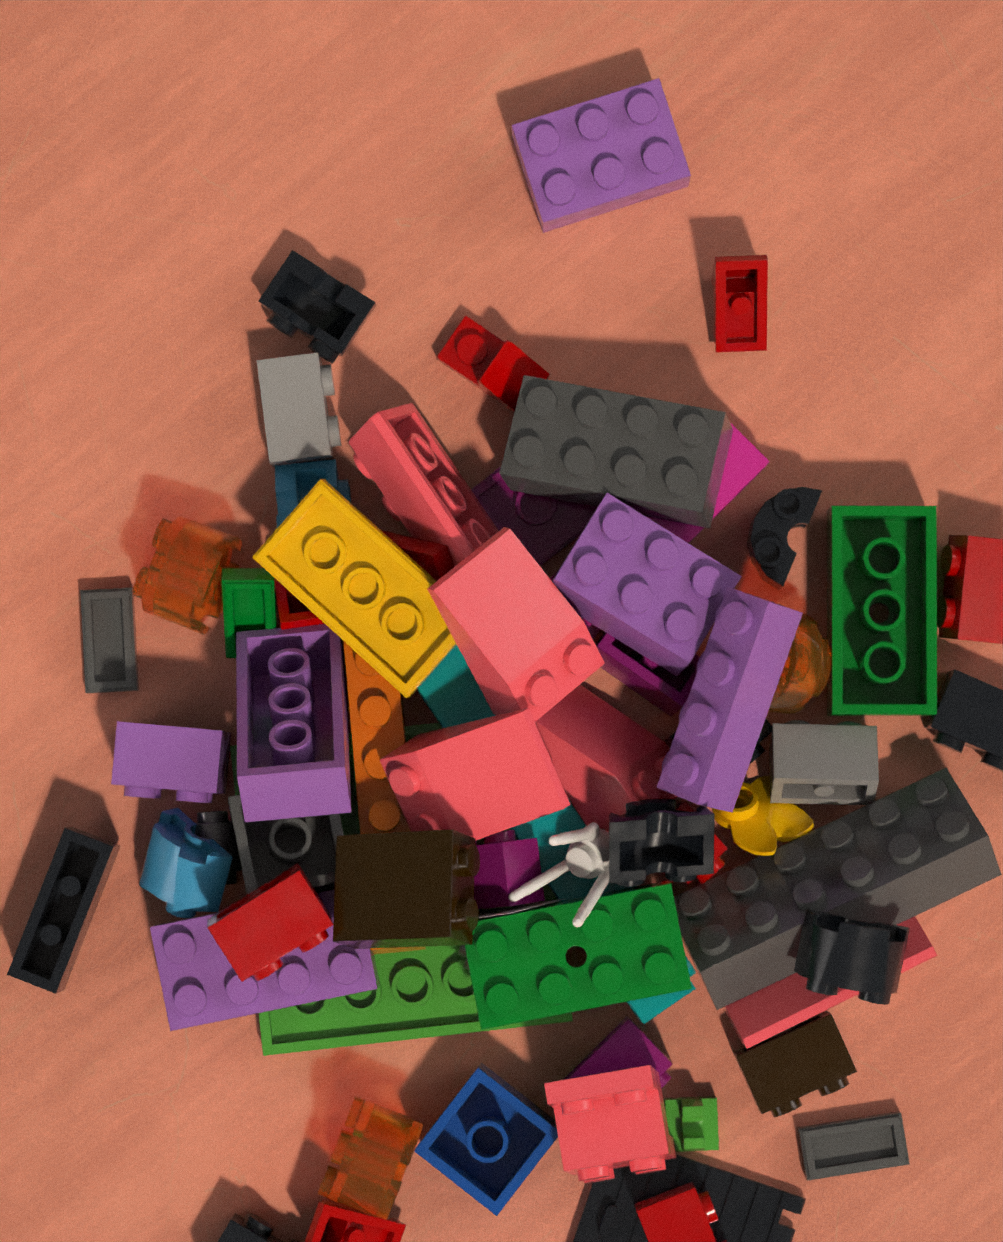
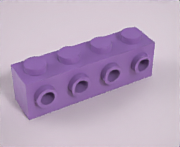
M727 587L723 600L716 609L715 623L705 651L698 660L697 674L690 694L680 711L679 725L672 745L663 759L662 773L656 788L697 805L733 812L799 626L802 612Z

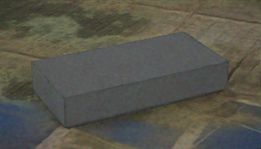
M134 588L80 590L85 693L139 691Z
M900 1111L797 1127L807 1181L910 1164Z

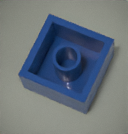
M481 1062L417 1145L414 1152L497 1216L558 1138L556 1121Z

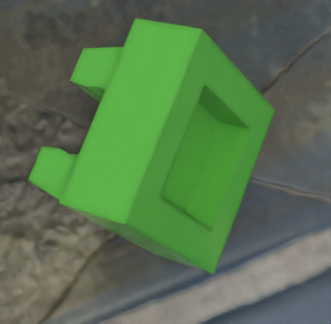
M716 1096L664 1098L669 1135L674 1138L676 1152L719 1150Z

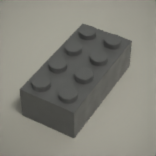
M524 375L499 474L511 491L595 507L599 505L606 493H609L644 516L710 528L733 428L726 412Z

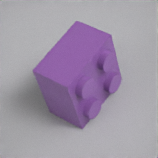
M117 721L111 784L124 785V796L161 799V790L169 789L177 790L176 801L212 803L213 793L226 794L231 732Z

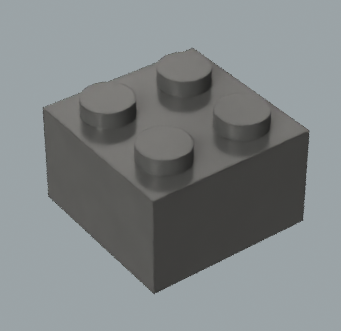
M240 794L228 797V806L246 895L297 863L316 892L335 888L337 835H344L340 814L245 822Z

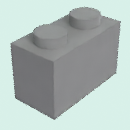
M318 352L256 360L269 463L272 467H275V465L333 460L332 447L342 446L338 415L328 416L326 396L335 395L331 364L322 365Z
M792 720L784 724L773 723L769 747L770 803L868 805L874 802L879 783L877 726H864L852 721H845L836 725L810 724L802 720Z

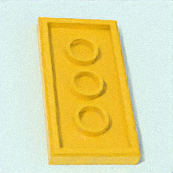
M320 479L252 557L405 698H409L457 645L428 591V588L436 580L325 479Z

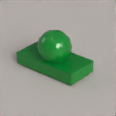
M222 568L221 581L226 658H236V632L277 628L275 578L264 568Z

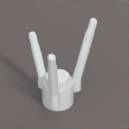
M595 822L590 823L583 829L552 835L549 838L550 845L570 844L566 859L511 892L509 900L517 902L568 871H571L572 874L580 878L592 879L598 876L573 918V926L581 927L609 883V832L605 829H600L599 825Z

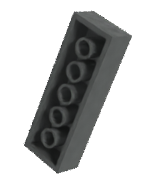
M944 768L778 847L773 855L759 856L706 881L704 884L691 888L675 896L674 900L682 941L716 1009L719 1010L796 973L794 967L806 909L843 915L844 917L863 922L876 921L897 925L1000 876L1001 872L987 832L948 769Z

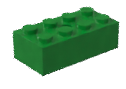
M831 506L826 511L827 716L937 715L936 506ZM875 603H881L888 609V617L883 623L874 622L869 615V609Z
M666 880L602 893L583 925L578 928L573 926L572 921L586 896L549 903L511 914L479 918L477 927L473 930L472 945H465L481 1030L692 989L670 881ZM580 946L586 951L587 958L581 966L575 967L568 964L565 955L569 948Z

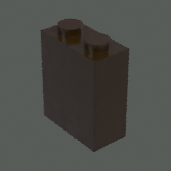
M454 829L337 835L333 942L355 949L472 945L473 930L477 927L479 919L478 906L474 899V876L478 874L480 869V855L475 845V838Z

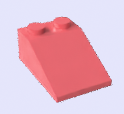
M503 527L428 588L433 601L494 715L529 708L536 722L605 664L584 621L510 528Z
M582 685L576 687L535 722L564 791L586 825L595 822L599 825L600 829H605L609 832V814L614 813L619 816L626 814L627 803L647 799H675L678 797L656 788L662 773L663 759L670 750L667 744Z
M529 708L418 734L380 759L411 832L454 829L475 838L476 841L563 810L571 805Z

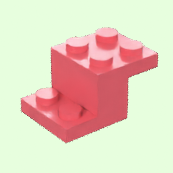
M651 1065L544 1083L547 1105L554 1108L563 1170L569 1174L578 1175L579 1181L593 1183L614 1179V1169L630 1166L631 1173L635 1172V1175L666 1170L665 1160L677 1158L674 1138L669 1135L659 1072Z

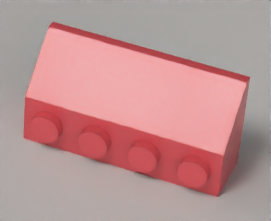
M413 403L377 412L348 441L355 452L353 459L356 466L364 476L375 481L384 495L382 502L391 517L398 522L402 521L412 537L447 545L454 567L499 531Z
M915 916L897 924L898 926L910 928L901 973L937 956L934 947ZM794 973L725 1006L724 1009L740 1042L748 1049L858 995L859 991L839 988L837 995L816 993L806 989L808 978Z

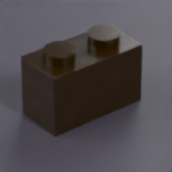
M828 1011L809 1018L748 1049L744 1047L733 1052L758 1110L761 1114L771 1110L773 1117L784 1115L802 1106L799 1097L817 1089L821 1096H825L850 1084L847 1076L857 1072L834 1018Z

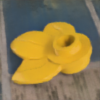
M770 776L759 777L751 784L743 782L732 813L712 808L715 821L719 825L731 829L734 843L741 849L760 856L775 854L777 841L787 842L795 840L807 834L814 827V820L796 805L791 803H770Z

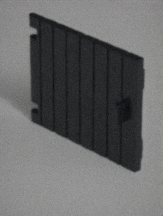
M676 1154L677 1158L665 1160L666 1170L635 1175V1172L631 1173L630 1166L614 1169V1179L593 1182L573 1242H648L634 1204L693 1182L698 1194L708 1191L719 1220L710 1223V1227L716 1242L727 1240V1242H792L796 1229L780 1224L779 1220L783 1209L801 1215L806 1198Z

